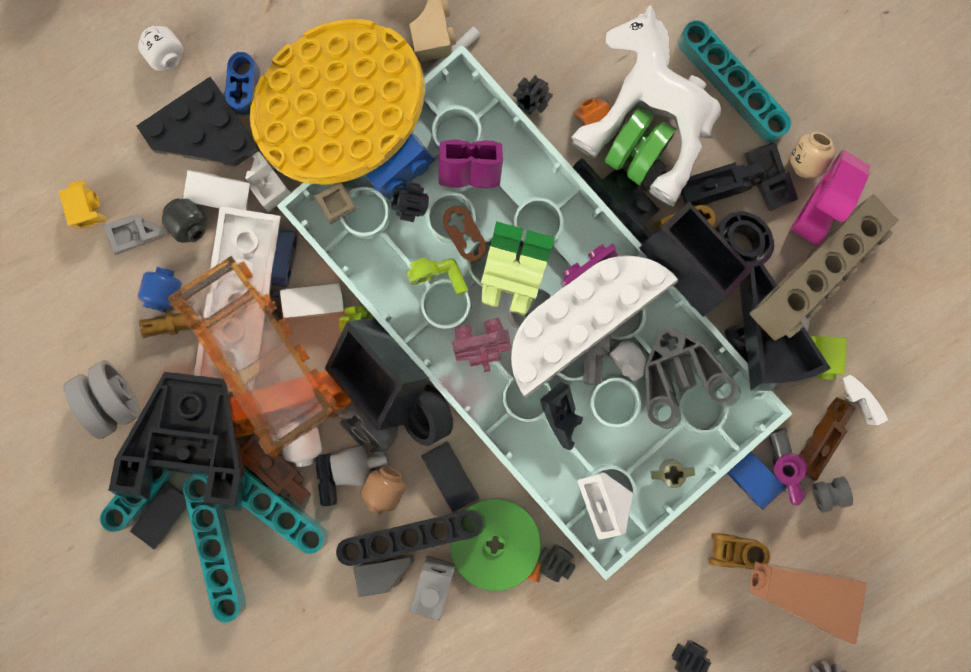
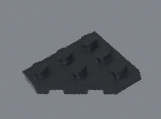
M211 76L136 125L155 153L174 154L184 158L206 162L207 160L220 162L224 165L236 167L260 151Z

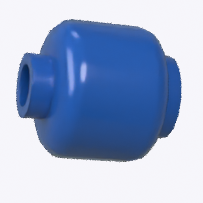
M156 267L155 272L148 271L143 274L138 291V299L143 302L142 307L166 313L167 308L172 309L177 305L182 283L179 279L173 277L174 271Z

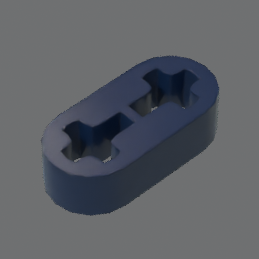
M281 229L279 232L271 273L272 285L289 286L297 246V231Z

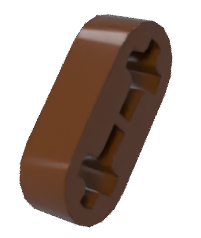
M461 206L448 208L443 215V225L460 256L468 262L480 261L486 253V243L469 212ZM456 213L458 217L462 215L465 217L462 220V224L466 231L460 233L456 225L449 226L448 223L452 221V214ZM469 236L473 243L479 242L481 244L478 247L477 255L474 256L471 252L467 254L464 252L467 248L464 237Z

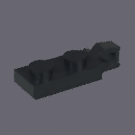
M736 162L690 176L683 187L682 198L684 204L686 205L690 202L695 207L744 193L752 189L753 186L765 181L764 170L760 162L746 167L744 165H736Z

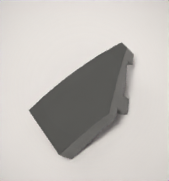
M414 557L391 558L386 561L354 566L358 597L390 592L393 587L400 583L402 575L407 567L412 564Z

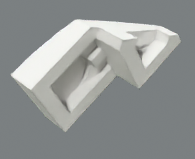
M260 151L252 155L254 158L251 171H247L245 178L250 183L249 188L267 212H269L289 196L291 192Z
M851 375L841 378V382L847 392L843 394L844 400L847 402H858L868 425H879L888 421L878 401L861 382Z

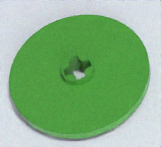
M503 499L483 500L466 509L479 511L485 518V528L476 537L450 543L452 560L462 577L472 585L489 591L507 590L527 579L534 570L541 551L539 530L530 514L519 505ZM467 515L463 520L464 529L468 532H475L478 528L477 518L473 515ZM494 536H498L499 542L504 543V547L498 549L497 553H493L492 547L487 546V542L492 541Z

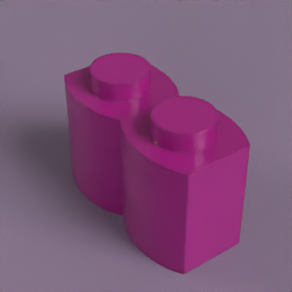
M463 140L440 142L438 163L439 185L450 188H460L468 185L477 188L500 186L503 166L501 143L489 140L473 143Z

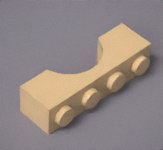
M427 0L422 14L409 23L415 55L420 63L446 58L452 54L451 45H456L453 26L447 27L445 18L450 17L447 0Z

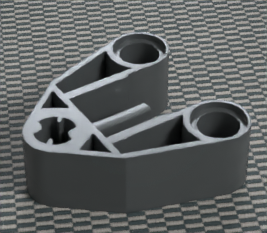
M665 328L658 333L645 367L648 417L652 423L664 429L674 428L681 420V412L676 399L677 394L667 366H671L679 391L688 390L697 385L688 358L692 357L700 380L703 381L707 394L713 401L720 406L728 407L734 405L739 400L741 394L738 384L709 348L674 328ZM674 338L678 344L674 343L676 348L670 350L666 346L670 345L668 341ZM723 383L730 384L731 393L729 396L718 398L717 388ZM663 406H670L671 416L666 421H660L658 418L659 410Z

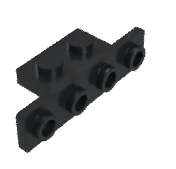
M583 158L574 164L572 168L642 245L652 234L643 224L660 209L634 181L627 177L626 171L623 168L618 171L614 170L602 179Z

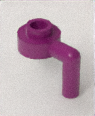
M787 453L776 461L774 472L777 479L787 485L791 504L798 506L807 496L806 491L800 489V482L807 474V464L800 455ZM792 465L795 468V474L787 475L784 467Z

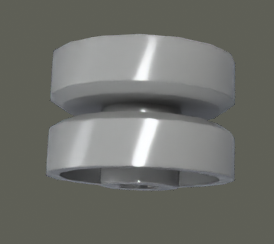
M102 360L90 367L88 377L79 374L64 384L65 396L73 413L83 427L97 439H104L114 433L117 429V422L121 425H127L137 419L141 413L137 399L121 373L106 360Z

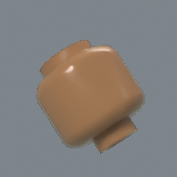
M382 466L380 469L372 470L369 473L361 491V497L367 503V509L374 513L382 514L383 511H393L397 508L405 491V483L402 480L403 476L398 471Z

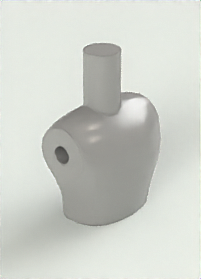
M618 340L611 346L608 356L622 371L624 376L629 377L632 381H636L645 374L646 358L632 340Z
M364 445L349 447L330 456V463L334 482L337 486L363 485L372 469L389 466L388 455L369 457Z

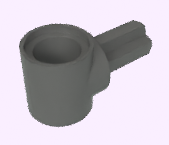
M611 333L584 353L583 382L585 384L599 385L602 383L603 355L610 353Z

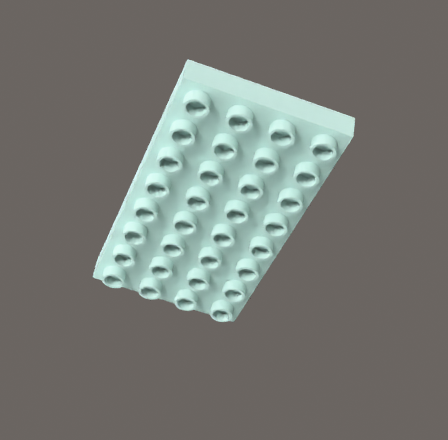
M461 45L424 77V103L413 133L420 139L435 161L424 174L417 176L411 181L412 183L420 184V187L424 188L423 193L429 196V205L424 216H415L414 222L400 220V216L396 215V211L391 209V200L379 193L366 175L343 182L358 210L331 225L314 196L335 184L318 185L302 183L279 203L277 207L390 336L424 371L434 386L600 575L607 580L789 418L792 413L773 391H750L748 363L706 316L702 317L674 286L611 333L610 348L618 340L630 339L639 347L646 361H648L658 333L665 328H674L709 348L740 387L741 394L739 400L734 405L728 407L720 406L709 397L703 381L700 380L692 357L688 358L697 385L691 389L679 391L671 366H667L681 412L679 424L671 429H664L655 425L648 417L646 374L638 380L632 381L629 377L622 374V371L608 355H603L601 384L589 385L583 382V354L529 396L524 397L516 383L512 370L511 355L513 342L525 318L539 305L563 288L560 284L565 279L562 273L577 262L580 266H583L591 260L588 254L601 244L605 248L613 244L619 256H637L646 259L647 257L639 249L641 246L639 241L470 52ZM463 140L473 143L489 140L501 143L503 166L500 186L477 188L468 185L460 188H450L439 185L438 163L440 142ZM461 206L469 212L486 243V253L480 261L468 262L460 256L443 225V215L448 208ZM456 213L452 214V221L448 223L449 226L456 225L460 233L466 231L462 224V220L465 217L463 215L458 217ZM496 221L524 229L515 260L518 262L527 230L555 237L535 302L532 301L525 316L510 312L513 296L501 293L497 308L482 304L483 287H481V280ZM469 236L464 237L467 244L464 252L466 254L471 252L474 256L477 255L478 247L481 244L479 242L473 243ZM427 257L429 261L435 260L436 262L452 258L458 264L468 292L457 295L447 272L418 285H411L406 272L411 269L410 264L420 258ZM673 338L668 341L670 345L666 347L674 350L676 348L674 343L678 344V342ZM560 382L570 386L576 408L575 414L583 417L581 425H577L574 428L571 438L575 444L570 451L563 448L558 441L540 402V399ZM728 383L721 384L716 391L717 397L726 398L729 396L731 385ZM663 406L658 412L660 421H666L671 416L670 406ZM674 459L680 462L684 468L694 467L695 476L687 477L681 487L672 488L666 485L663 480L651 479L650 471L659 470L660 465L665 460ZM604 472L633 493L626 533L598 540L577 480Z

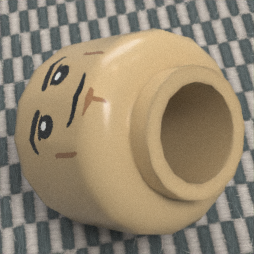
M820 132L802 135L789 157L795 173L803 178L822 176L835 156L833 142L827 135Z

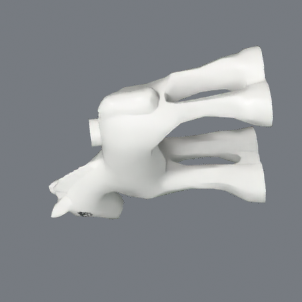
M650 5L647 7L645 14L640 13L637 18L606 32L605 43L611 49L635 51L638 54L637 61L625 78L619 96L608 114L598 122L580 127L571 138L574 140L572 145L587 156L596 159L601 150L617 134L627 117L637 107L643 106L653 114L675 120L681 141L679 159L671 171L657 177L649 190L660 201L674 206L681 194V190L689 180L693 163L702 148L699 136L705 139L711 138L713 124L721 114V106L717 99L711 97L704 90L707 84L703 80L693 75L687 80L668 68L670 58L668 31L663 23L656 19L655 11Z

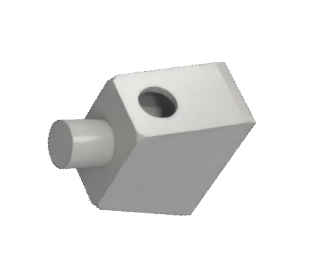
M426 556L410 609L411 613L440 621L455 568L454 563ZM432 569L439 570L443 573L433 571Z

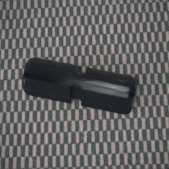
M322 454L315 458L317 479H320L318 489L321 506H332L337 503L335 482L332 481L331 454Z

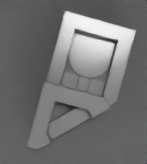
M138 215L103 225L114 255L168 235L164 227L154 225Z

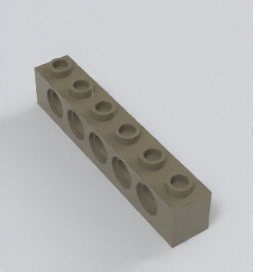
M873 194L857 205L850 216L843 223L840 222L749 314L774 341L784 335L791 338L804 326L800 321L804 317L807 319L812 317L822 307L819 302L823 298L825 300L829 299L840 289L839 281L841 279L846 281L858 270L855 265L859 261L863 263L876 252L873 247L876 244L881 245L892 236L893 233L890 229L899 220Z

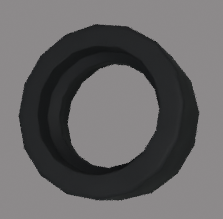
M431 385L425 386L404 425L410 436L420 445L430 446L449 436L453 429V417L450 407L442 394Z

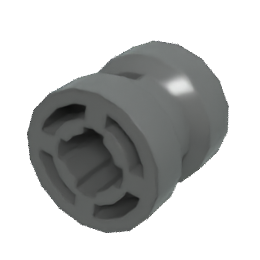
M844 476L834 478L832 483L821 481L812 485L813 496L821 513L832 511L833 507L837 505L842 508L853 505L852 491Z

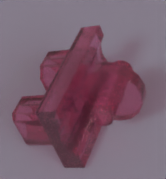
M499 318L483 322L486 334L480 336H473L471 325L455 327V341H452L457 362L469 359L470 367L483 364L484 372H491L489 362L501 360L500 352L512 350L508 329L504 330Z

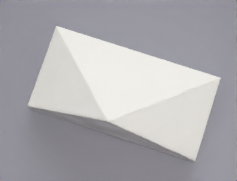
M604 472L577 480L598 540L626 533L633 493Z

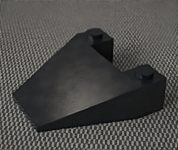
M164 372L114 460L108 491L121 497L149 500L155 470L208 476L203 503L210 508L241 511L247 480L227 380Z

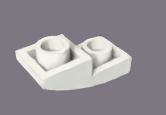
M187 170L183 199L187 198L193 203L220 208L221 206L246 210L250 183L218 177V175Z

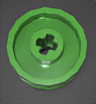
M640 106L621 128L604 161L618 171L632 157L633 161L627 170V177L639 185L646 179L654 167L652 164L655 160L658 161L677 131V128L666 121H662L656 125L650 134L647 133L654 121V114L643 106Z

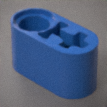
M246 52L234 53L227 63L225 99L233 110L240 115L250 114L255 88L260 78L258 65L251 55ZM250 64V70L246 74H238V69L241 65ZM242 92H244L247 98H242ZM242 98L241 103L236 101V99Z
M751 451L727 472L733 481L762 510L785 490L783 484Z

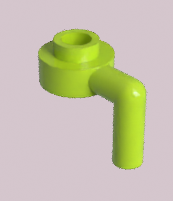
M427 257L420 258L410 264L411 269L406 272L411 285L425 283L447 272L457 295L468 292L458 264L452 258L439 262L435 260L429 261Z

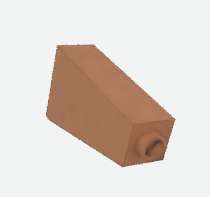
M755 562L754 571L750 577L751 594L850 644H856L867 583L846 576Z

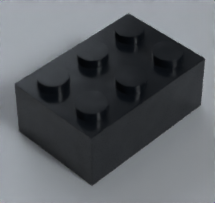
M690 202L684 205L639 247L647 259L659 263L674 274L678 282L673 286L702 317L725 301L753 270Z
M375 318L348 321L324 368L377 431L405 425L430 379Z

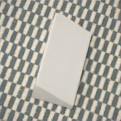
M340 283L280 290L283 320L344 313Z

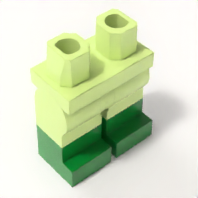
M496 221L481 280V287H483L482 304L497 308L501 293L513 296L510 312L525 316L532 301L535 302L555 237L527 230L518 262L515 260L524 229Z

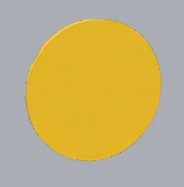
M343 19L316 26L305 31V36L293 44L289 45L287 43L272 58L271 66L264 76H260L255 88L254 99L250 108V123L254 140L263 156L274 168L289 178L300 182L318 185L337 184L368 174L388 161L403 146L413 132L422 111L425 95L423 70L417 56L406 40L390 27L385 28L375 24L374 21Z

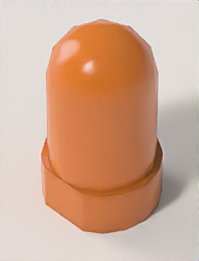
M537 562L528 579L535 582L540 581L541 572L539 569L542 566L540 562Z

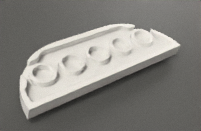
M618 256L593 265L539 305L525 318L519 327L512 347V370L516 383L524 397L529 396L678 282V279L667 268L652 260L637 256Z

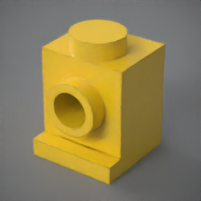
M85 181L69 183L67 189L58 191L68 226L80 230L107 221L105 215L98 213L97 208H100V202L96 192L88 188Z

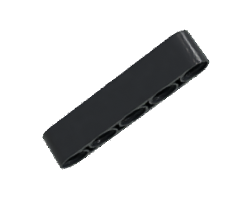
M465 510L346 538L338 544L336 556L343 565L354 566L470 539L484 531L485 518L479 511ZM467 515H473L478 520V528L475 532H468L463 527V520ZM438 522H443L448 527V535L445 539H439L434 534V526ZM408 529L415 530L419 536L418 543L415 546H410L405 542L404 535ZM379 536L385 537L389 542L388 550L385 553H381L376 549L375 542ZM350 543L356 544L359 549V555L355 560L350 559L346 553V548Z

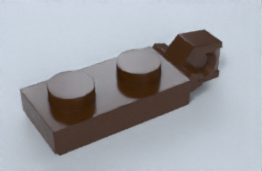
M836 397L827 408L828 412L821 423L815 427L813 436L807 446L799 453L807 464L806 477L811 480H818L847 433L844 427L856 409L851 403Z
M259 432L253 433L240 447L243 463L277 495H281L285 499L291 495L300 504L310 497L311 493L300 484L305 479L300 474L301 472L290 462L286 461L283 455Z

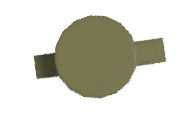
M668 459L660 465L659 470L650 471L651 479L663 480L669 487L677 488L684 484L687 477L695 476V468H684L680 462Z

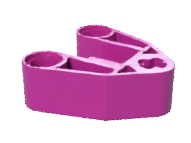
M843 149L815 187L790 230L817 246L824 239L835 219L843 223L854 210L869 177L870 165Z

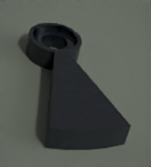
M746 211L728 214L715 227V230L753 269L739 284L750 391L787 389L804 384L822 375L831 368L804 326L791 338L784 335L774 341L749 314L777 286L764 266V263L773 254L774 239L770 228L760 217ZM733 233L745 235L751 242L752 252L741 250L734 242Z

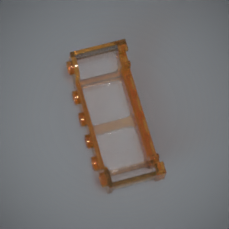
M230 256L167 298L175 311L181 312L186 320L185 323L194 331L255 428V434L261 439L258 442L265 454L275 458L284 452L285 447L325 420L338 416L334 409L337 402L328 389L324 390L322 388L326 382L316 368L311 371L305 362L309 359V356L300 343L294 345L289 336L293 334V331L284 318L278 320L273 311L277 307L268 294L262 296L251 281L254 275L244 261L238 263Z

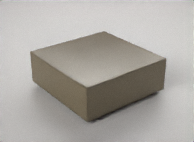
M343 182L337 183L314 196L330 225L358 210Z

